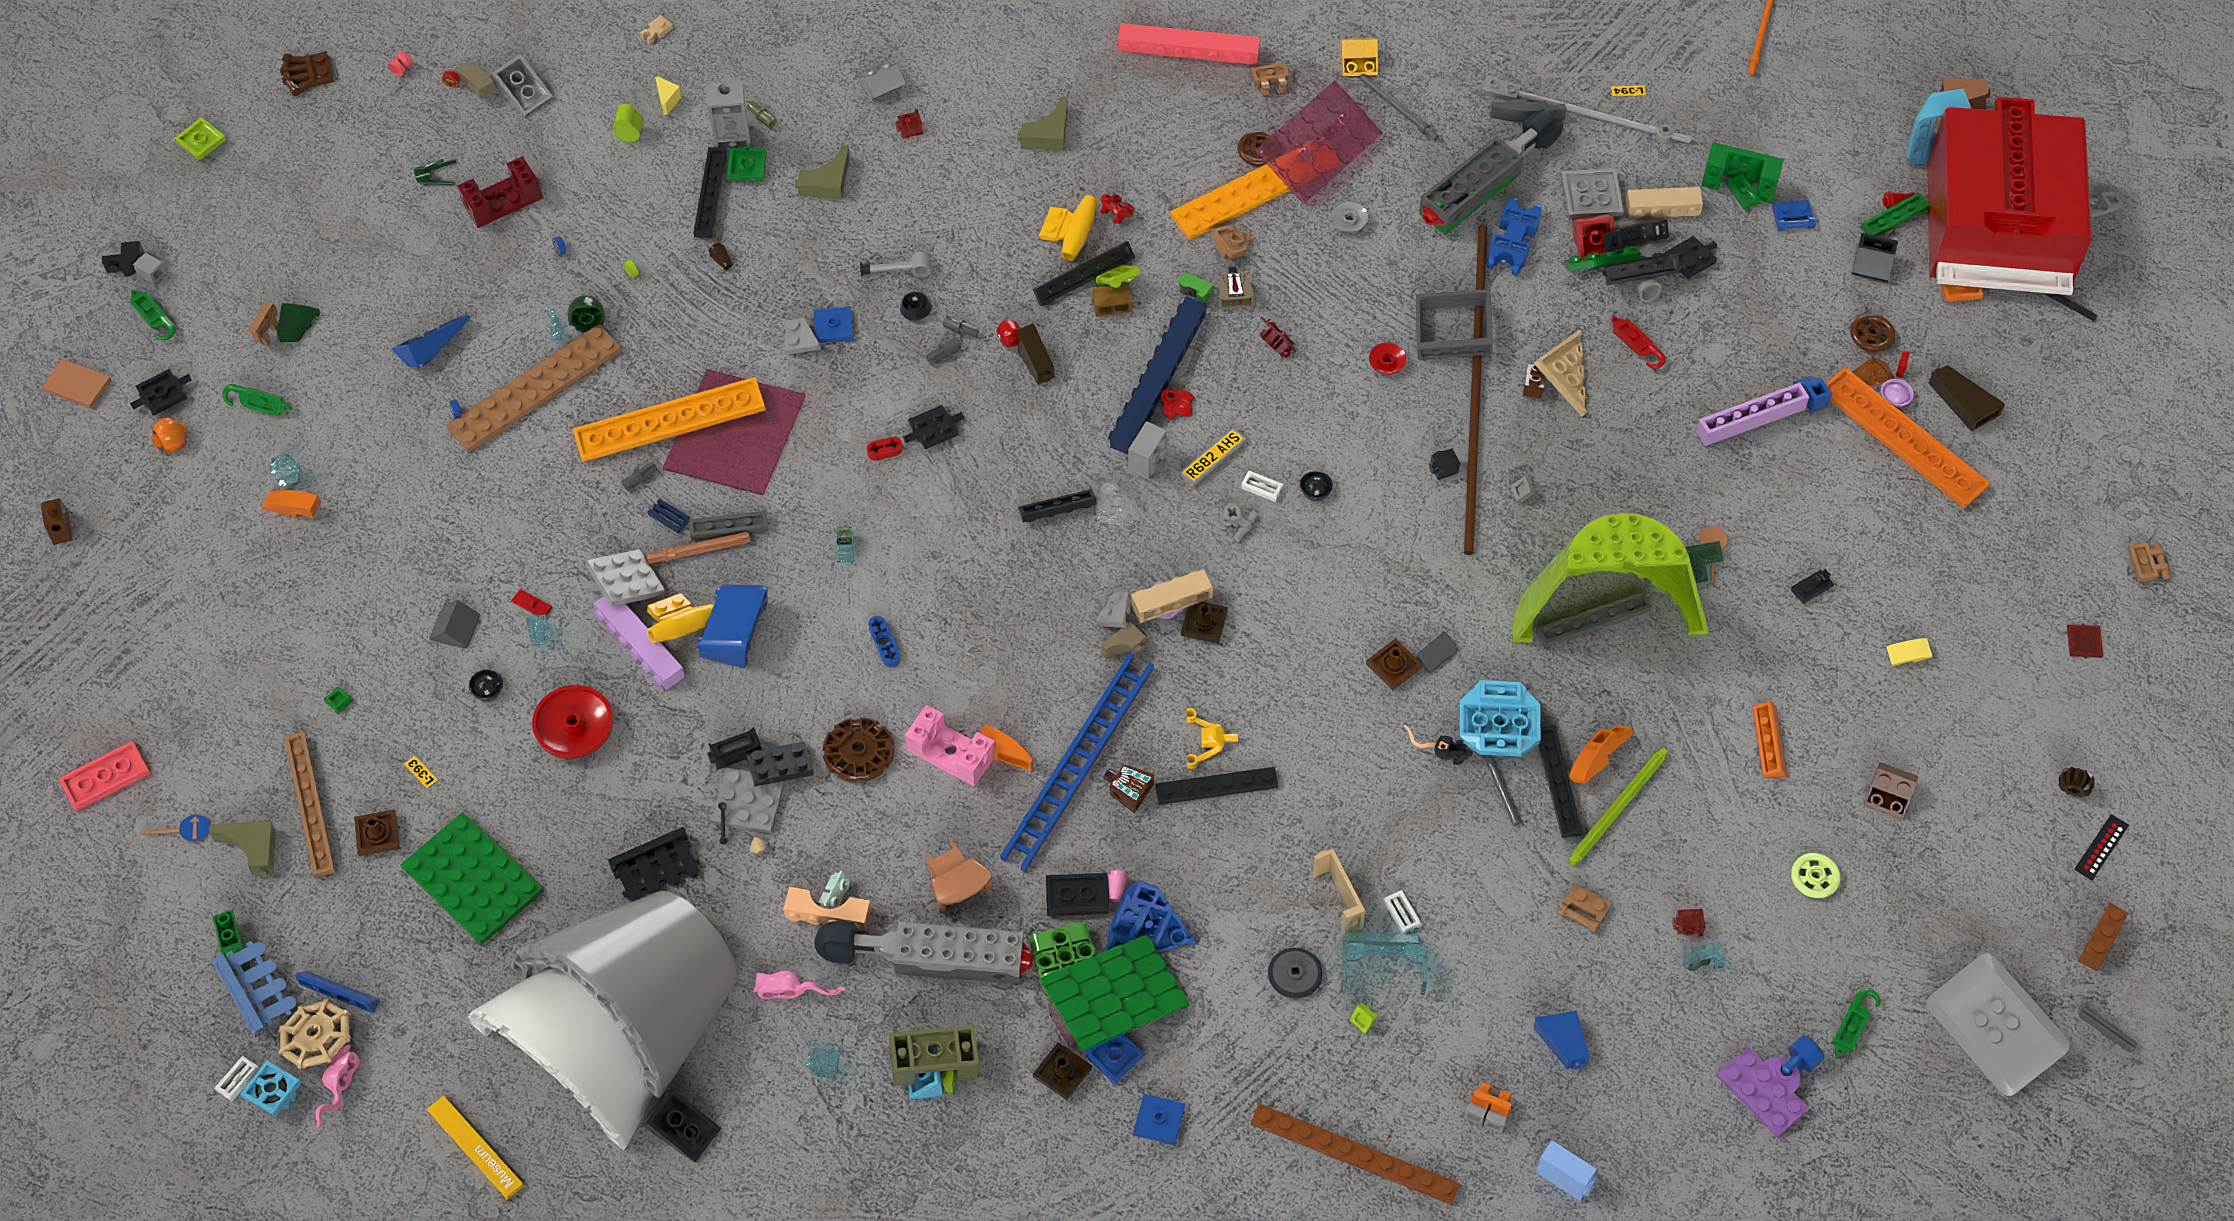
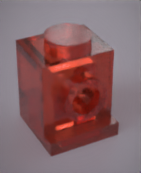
M918 109L914 110V113L897 116L898 121L895 122L897 132L901 133L902 139L923 134L922 121Z
M1703 909L1678 910L1676 917L1672 920L1673 930H1677V934L1693 935L1698 933V937L1703 936L1706 928Z

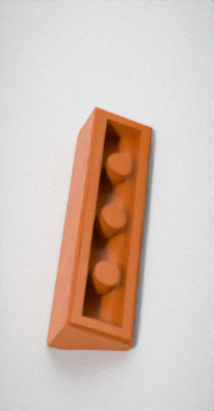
M1772 701L1752 706L1763 777H1787L1777 707Z

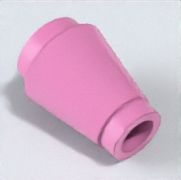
M1113 870L1108 876L1110 901L1121 902L1128 882L1126 872Z

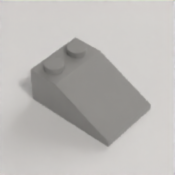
M521 54L491 74V79L498 90L523 116H526L553 97Z

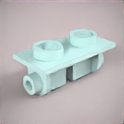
M843 871L831 875L825 888L830 893L823 892L817 903L818 906L826 909L840 906L851 883Z

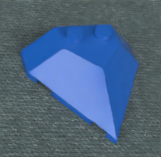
M1138 880L1126 890L1109 926L1105 951L1148 935L1149 939L1153 942L1157 952L1175 949L1177 946L1184 944H1197L1159 888Z

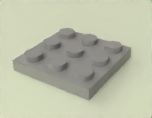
M1616 168L1562 171L1561 179L1568 219L1606 214L1610 216H1623Z
M640 549L590 559L586 562L587 569L610 607L664 595L665 589Z
M726 768L712 816V824L721 826V810L718 808V804L725 802L727 804L725 809V827L772 834L786 781L754 787L750 771Z

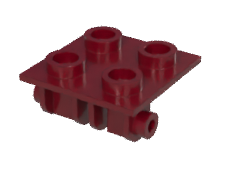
M1261 317L1269 327L1267 330L1261 331V339L1269 344L1270 347H1273V350L1281 357H1289L1291 350L1296 353L1297 351L1293 347L1295 343L1283 330H1280L1272 320L1268 319L1266 321Z

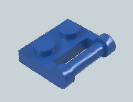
M1809 200L1773 203L1772 211L1778 231L1800 227L1815 228L1816 221L1813 217Z

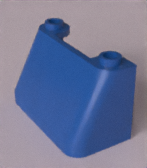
M721 585L715 591L714 599L716 601L704 635L699 637L697 642L699 657L745 668L748 661L746 654L751 648V640L757 622L768 603V587L763 585Z

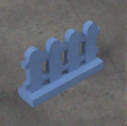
M252 941L246 943L247 948L235 954L230 951L226 954L227 958L222 954L216 957L212 963L250 1031L255 1035L263 1029V1024H266L268 1027L273 1024L272 1019L284 1013L286 1017L291 1015L292 1012L290 1010L295 1007L296 1000L294 997L288 996L283 998L280 992L286 987V982L282 978L272 979L270 974L275 970L276 964L272 960L263 962L260 957L265 952V945L262 942L253 944ZM254 959L257 966L244 972L241 965ZM233 969H235V971L237 972L238 976H235V975H234V973H233V971H232ZM264 977L268 984L254 990L251 983ZM243 987L246 988L248 994H245L242 989ZM275 995L278 1002L264 1009L261 1002ZM254 1005L256 1006V1008H257V1010H258L257 1013L255 1012V1010H254V1008H253L252 1006H254Z

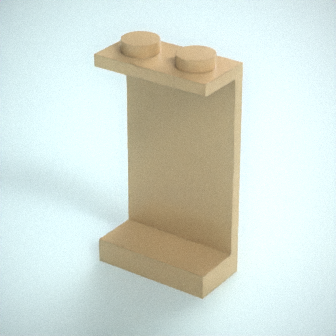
M1334 849L1318 852L1314 856L1313 876L1317 877L1329 872L1348 907L1342 914L1341 931L1345 936L1362 929L1365 909Z

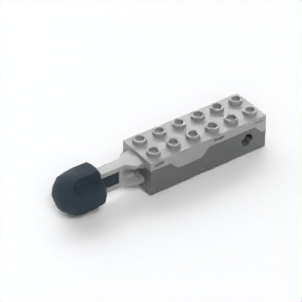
M833 921L820 927L814 939L817 953L826 961L850 964L853 962L855 953L882 955L887 961L894 962L895 974L1020 984L1021 975L1032 967L1033 952L1024 943L1023 932L899 922L897 932L889 931L883 936L857 934V927L853 922Z

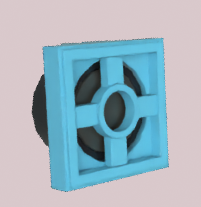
M266 1060L240 1095L242 1098L276 1117L282 1109L290 1108L289 1102L295 1101V1091L302 1082Z

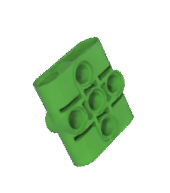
M1084 922L1036 933L1029 937L1039 978L1084 959L1096 956L1087 924ZM1063 939L1065 942L1057 943L1056 940ZM1084 952L1090 953V955L1087 957L1082 956L1081 954ZM1064 957L1070 958V960L1067 962H1064L1061 959ZM1045 962L1050 964L1048 967L1041 966ZM1043 988L1044 995H1045L1046 997H1048L1047 993L1045 992V990H1044V988Z

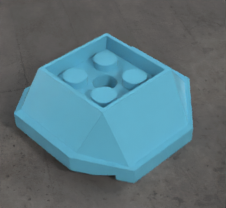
M1480 680L1460 700L1459 740H1463L1464 744L1480 755L1521 757L1540 744V704L1521 682Z

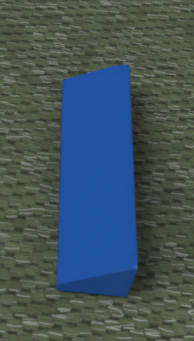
M308 971L299 972L295 975L301 986L374 1013L380 1002V999Z

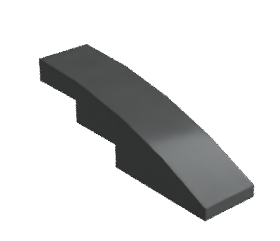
M1527 98L1493 103L1490 116L1491 118L1506 121L1524 122L1533 113L1542 109H1548L1556 112L1562 120H1565L1567 108L1565 103L1547 106L1546 101L1528 103Z

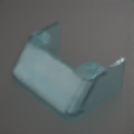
M1348 932L1342 937V993H1345L1347 961H1358L1363 955L1406 956L1410 962L1420 964V995H1425L1427 985V950L1421 936L1417 934Z

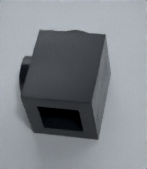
M1453 448L1437 451L1431 455L1429 469L1432 474H1435L1437 480L1459 473L1460 461Z

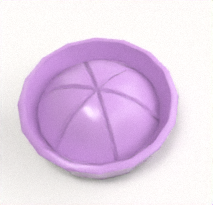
M1890 379L1882 385L1881 394L1882 397L1896 408H1902L1913 400L1914 390L1904 380Z

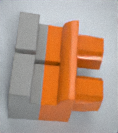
M1482 1082L1478 1090L1475 1089L1471 1101L1465 1110L1464 1119L1482 1126L1486 1116L1484 1127L1502 1134L1510 1112L1512 1094L1501 1090L1497 1098L1490 1095L1493 1087Z

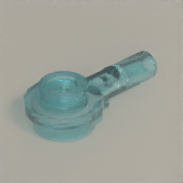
M550 310L547 313L550 320L548 325L549 331L554 340H562V335L565 334L560 324L557 325L555 312Z

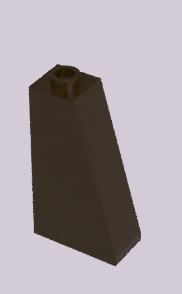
M1946 365L1942 368H1937L1931 373L1929 385L1970 431L2001 416L2005 407L2001 400L1950 366Z

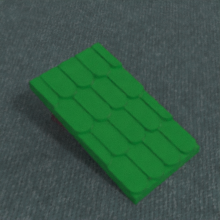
M1148 935L1141 936L1123 945H1118L1096 956L1084 959L1039 978L1041 985L1050 998L1049 1015L1069 1049L1077 1045L1081 1052L1185 1009L1190 1005Z

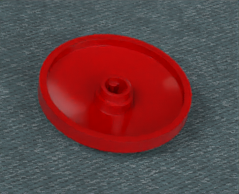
M568 685L553 690L539 702L533 714L532 728L538 744L547 753L558 758L577 759L594 753L605 744L612 732L613 713L607 699L597 690L583 685Z

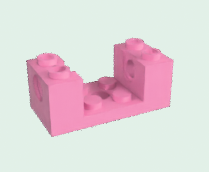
M928 705L924 707L905 734L907 751L972 786L977 784L994 759V740L979 732L975 734L973 739L958 733L944 725L943 713ZM948 748L956 749V752L952 755L947 754L945 751Z

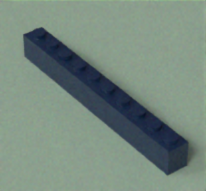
M1187 296L1183 303H1179L1176 316H1172L1169 329L1164 331L1161 344H1157L1154 357L1150 358L1147 363L1146 372H1142L1139 385L1133 388L1132 398L1130 401H1126L1123 414L1118 416L1115 429H1111L1109 433L1110 448L1128 454V449L1145 422L1150 421L1161 400L1160 395L1162 391L1167 389L1204 320L1207 303Z

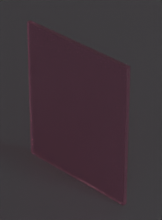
M707 369L696 394L746 379ZM757 382L765 405V411L677 435L664 463L663 470L764 495L806 395Z

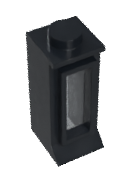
M753 727L748 732L709 744L710 752H707L710 763H715L718 770L746 760V752L761 750L762 747L756 730Z

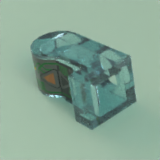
M837 527L835 545L837 562H854L853 527ZM840 554H850V555H849L848 557H842Z
M1720 942L1689 948L1685 952L1683 966L1689 971H1696L1702 966L1714 964L1715 969L1723 968L1726 959Z

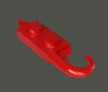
M1612 316L1613 333L1638 356H1648L1653 353L1659 359L1657 364L1647 362L1646 365L1648 367L1658 369L1665 364L1666 359L1663 352L1628 318L1624 320Z

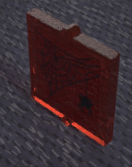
M2084 623L2082 625L2067 624L2069 656L2084 657L2085 659L2088 657L2103 658L2100 626H2090Z

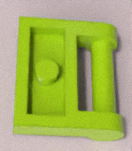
M1121 265L1098 275L1096 283L1099 286L1110 285L1111 287L1118 288L1121 282L1134 280V276L1139 275L1140 271L1136 266Z

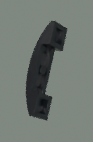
M1668 219L1637 223L1604 233L1605 252L1622 249L1624 246L1649 240L1656 241L1669 238Z

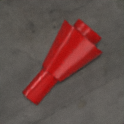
M1886 192L1882 202L1889 209L1915 195V193Z

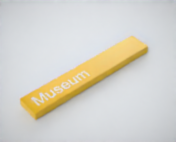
M444 1095L427 1108L428 1113L506 1200L524 1187L517 1176Z

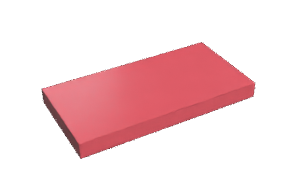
M131 741L58 779L75 812L151 773L135 743Z

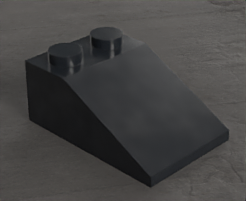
M673 1088L666 1090L641 1122L655 1136L694 1163L722 1129Z

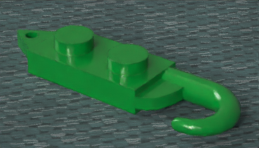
M229 384L222 391L224 402L230 406L233 403L229 401L228 393L234 391L239 393V400L243 407L275 416L293 410L283 400L284 397L254 388Z

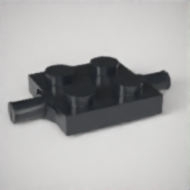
M1692 236L1667 250L1665 254H1678L1679 271L1689 279L1717 262V257L1710 252L1717 247V243L1713 240L1704 245Z
M168 369L136 385L135 387L139 392L140 398L130 402L133 410L144 405L154 416L186 400L187 397L182 385L192 381L189 374L178 379Z
M940 405L908 419L913 433L903 436V440L907 444L916 439L924 449L930 448L958 436V429L954 423L963 420L964 416L962 412L951 416L946 412L943 405Z

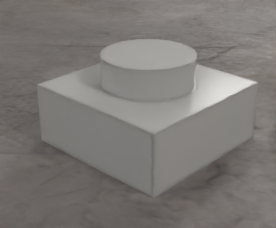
M1524 476L1511 485L1515 499L1519 503L1535 494L1530 477Z

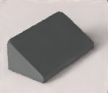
M1444 631L1418 652L1416 659L1422 663V667L1431 673L1457 652L1458 648Z

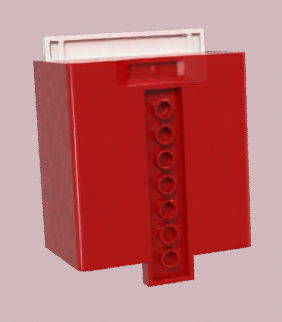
M1997 96L1995 102V110L1960 107L1946 108L1927 162L1928 203L1930 204L1928 209L1929 277H1933L1936 271L1937 284L2072 295L2074 280L2092 240L2085 119L2035 114L2034 99Z

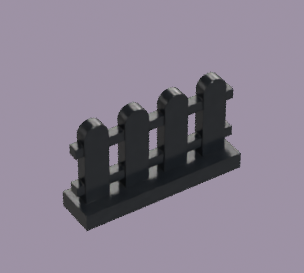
M1676 253L1652 254V257L1641 256V259L1597 267V271H1602L1606 277L1607 285L1680 273L1679 258Z
M684 826L607 859L612 873L617 871V873H614L615 879L620 878L625 891L622 894L624 898L628 897L631 902L641 899L640 891L646 888L649 893H656L660 891L659 883L664 880L670 886H675L679 883L678 874L683 872L690 878L697 876V866L700 865L698 859L694 860L689 848L692 847L690 841L685 842L688 840ZM677 853L682 866L675 869L670 856ZM655 862L659 863L663 872L658 877L655 876L651 864ZM637 870L640 871L644 883L639 885L636 884L632 875Z

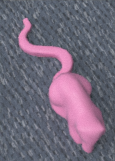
M780 971L774 974L757 973L753 992H758V996L762 999H790L803 994L807 989L815 990L823 995L833 996L839 994L840 991H845V987L826 989L817 983L809 981L800 984L796 974L790 971Z
M350 1044L344 1045L338 1051L323 1074L322 1082L325 1087L333 1092L334 1101L331 1105L323 1104L317 1108L316 1129L318 1130L322 1126V1113L324 1111H336L340 1108L342 1103L341 1092L348 1088L352 1081L353 1073L360 1064L357 1054L350 1052Z

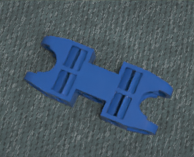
M1512 196L1507 202L1500 220L1499 228L1506 230L1504 236L1494 235L1490 245L1487 267L1493 268L1499 262H1506L1511 265L1512 274L1517 276L1524 267L1530 248V243L1524 242L1525 236L1535 237L1540 222L1542 204L1536 203V206H1533L1531 209L1524 210L1518 206V198Z

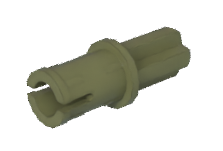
M753 100L748 102L746 108L755 115L757 120H761L770 129L776 125L777 120L767 112L766 108H762Z

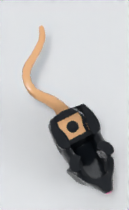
M1404 725L1409 732L1411 742L1415 746L1420 748L1432 747L1437 757L1445 760L1453 759L1454 765L1462 764L1474 754L1466 744H1463V740L1453 741V738L1450 736H1440L1437 743L1418 744L1415 742L1409 727Z

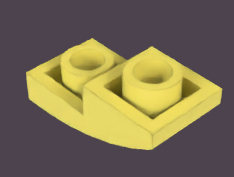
M1927 638L1886 646L1892 666L1910 661L1914 663L1933 657Z

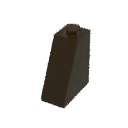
M1032 323L1016 330L1018 353L1037 384L1050 381L1054 378V365L1035 325Z

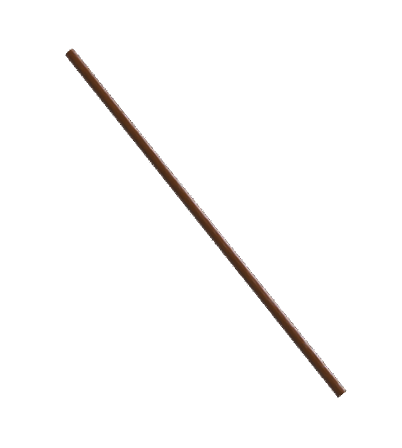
M1485 225L1478 227L1475 290H1485L1487 226ZM1484 305L1475 306L1473 339L1483 338ZM1482 355L1472 357L1464 554L1466 555L1474 553Z

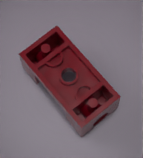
M523 156L506 163L510 175L509 178L479 191L474 178L457 185L462 204L477 228L543 199L539 181ZM500 197H506L503 201L498 200Z

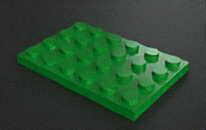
M463 812L400 864L401 868L481 946L544 892L543 888Z

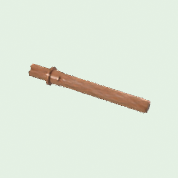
M748 532L669 549L664 547L663 550L646 553L648 564L663 561L668 563V560L750 543V535Z

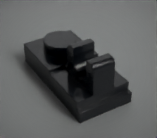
M1824 569L1793 585L1791 591L1804 604L1833 587L1834 583L1830 580L1831 574Z

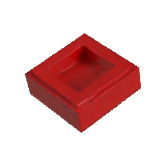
M1902 352L1896 377L1903 378L1907 368L1909 352Z

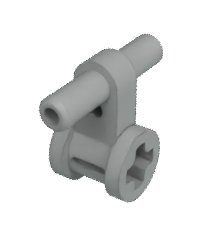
M1229 504L1219 514V521L1224 526L1234 525L1239 529L1232 538L1235 543H1239L1244 534L1248 533L1252 528V523L1258 516V513L1251 511L1248 517L1244 519L1240 516V508L1235 504Z

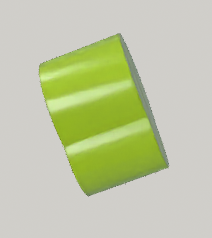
M620 104L617 107L614 120L615 136L626 142L637 141L641 135L644 121L643 116L633 106Z

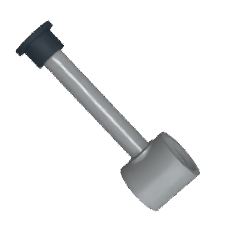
M922 251L914 253L911 262L870 265V263L862 264L860 262L861 277L870 274V272L912 269V273L916 277H926L931 273L930 255Z

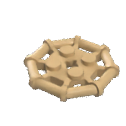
M324 999L322 1002L306 1006H298V1010L278 1030L280 1033L279 1056L289 1060L300 1070H305L306 1067L325 1062L329 1064L345 1043L350 1042V1012L335 1005L330 999ZM330 1011L335 1015L333 1017H329L326 1014ZM315 1012L316 1015L311 1016L308 1013ZM341 1022V1032L336 1030V1024ZM318 1030L316 1035H311L312 1031L316 1032ZM293 1034L294 1039L289 1043V1036ZM334 1039H337V1041L332 1045V1047L328 1051H326V1048L330 1045V1043ZM298 1049L302 1052L300 1057H298L292 1051ZM309 1054L319 1055V1056H315V1057L308 1058V1057H309Z

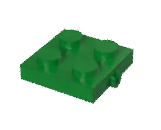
M749 145L745 146V148L730 147L727 180L764 181L766 148H752Z

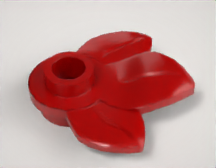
M1168 388L1162 391L1160 399L1163 404V413L1168 419L1173 420L1176 414L1191 417L1192 407L1190 402L1195 399L1193 394L1183 389L1175 391Z

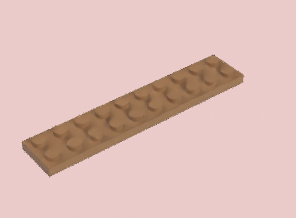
M598 324L463 413L460 417L446 425L447 430L470 453L621 352V346Z

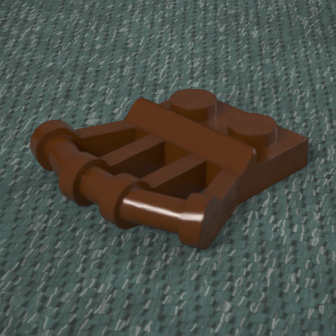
M327 51L313 55L307 53L304 57L292 56L291 54H284L282 57L283 65L280 68V73L283 76L282 81L290 89V93L293 96H297L311 87L335 82ZM290 64H301V65H297V66L290 67Z

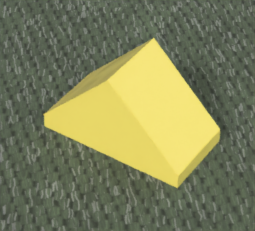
M655 77L663 114L668 115L682 98L680 87L661 77Z

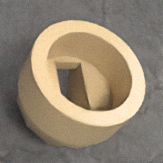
M755 837L752 841L750 852L762 854L766 851V842L761 838Z

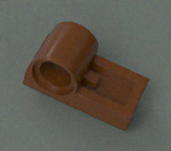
M1528 364L1523 396L1542 399L1545 375L1536 365Z

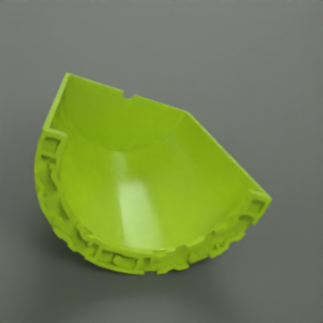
M1618 513L1603 516L1590 522L1579 531L1524 591L1513 618L1512 643L1532 642L1534 618L1560 583L1566 581V578L1572 575L1578 576L1599 571L1624 574L1634 573L1638 578L1643 580L1646 578L1652 581V585L1663 593L1667 592L1671 596L1673 603L1680 607L1689 635L1708 634L1709 630L1685 546L1667 526L1646 516Z

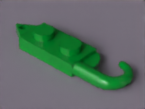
M131 290L130 303L151 328H160L165 325L169 330L166 335L160 336L155 334V337L162 341L172 338L176 328L146 291Z
M1862 989L1856 994L1832 1042L1835 1048L1836 1059L1848 1052L1852 1053L1869 1018V1011L1865 1006L1861 1005L1864 997L1868 995L1874 997L1876 1007L1880 1006V996L1874 990Z

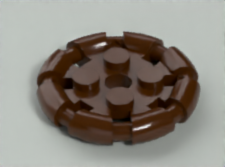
M860 717V719L852 720V718L843 720L835 725V729L832 732H828L825 737L822 750L824 751L823 760L831 773H836L838 778L848 782L857 783V780H865L866 782L877 778L883 774L885 768L890 766L894 757L895 749L892 746L894 740L891 733L885 726H880L879 722L874 719ZM861 727V731L853 732V728ZM857 745H861L864 747V749L860 752H855L853 750V748ZM878 745H884L885 748H879ZM834 749H838V752L832 753ZM875 759L880 761L877 765L873 763ZM842 762L846 764L843 768L840 767ZM856 769H857V770H863V769H864V772H856Z

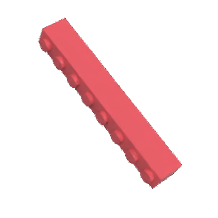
M1124 23L1120 25L1118 51L1248 65L1258 64L1260 37Z

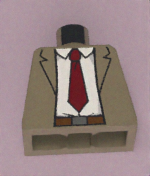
M1229 267L1227 274H1222L1220 277L1219 309L1254 307V292L1247 274L1238 273L1236 267Z

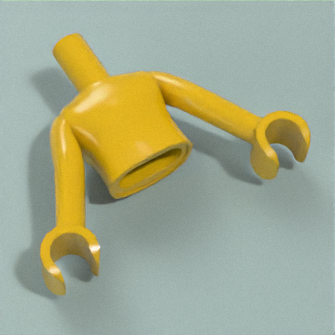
M1193 708L1186 710L1187 715H1192V717H1186L1187 723L1193 724L1195 722L1205 727H1201L1202 748H1213L1197 757L1194 754H1189L1187 760L1193 761V763H1187L1188 769H1195L1197 763L1219 753L1223 749L1225 742H1238V734H1225L1221 725L1209 723L1196 717L1197 713Z

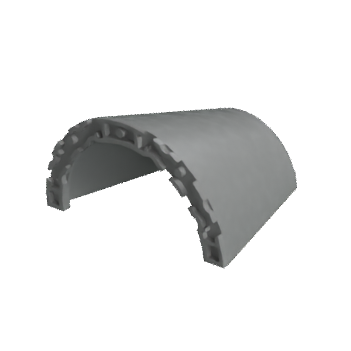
M658 891L525 944L515 951L516 953L511 961V968L524 980L532 976V969L535 963L546 965L552 962L550 964L551 967L559 968L564 974L583 987L608 1011L615 1023L620 1020L625 1027L621 1030L622 1034L630 1046L635 1044L638 1049L634 1055L641 1065L640 1070L644 1086L657 1098L664 1093L738 980V965L735 963L725 941L710 923L707 914L696 909L689 899L685 900L668 891Z

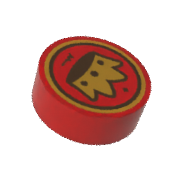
M445 71L441 78L442 82L450 87H457L460 82L459 75L453 71Z

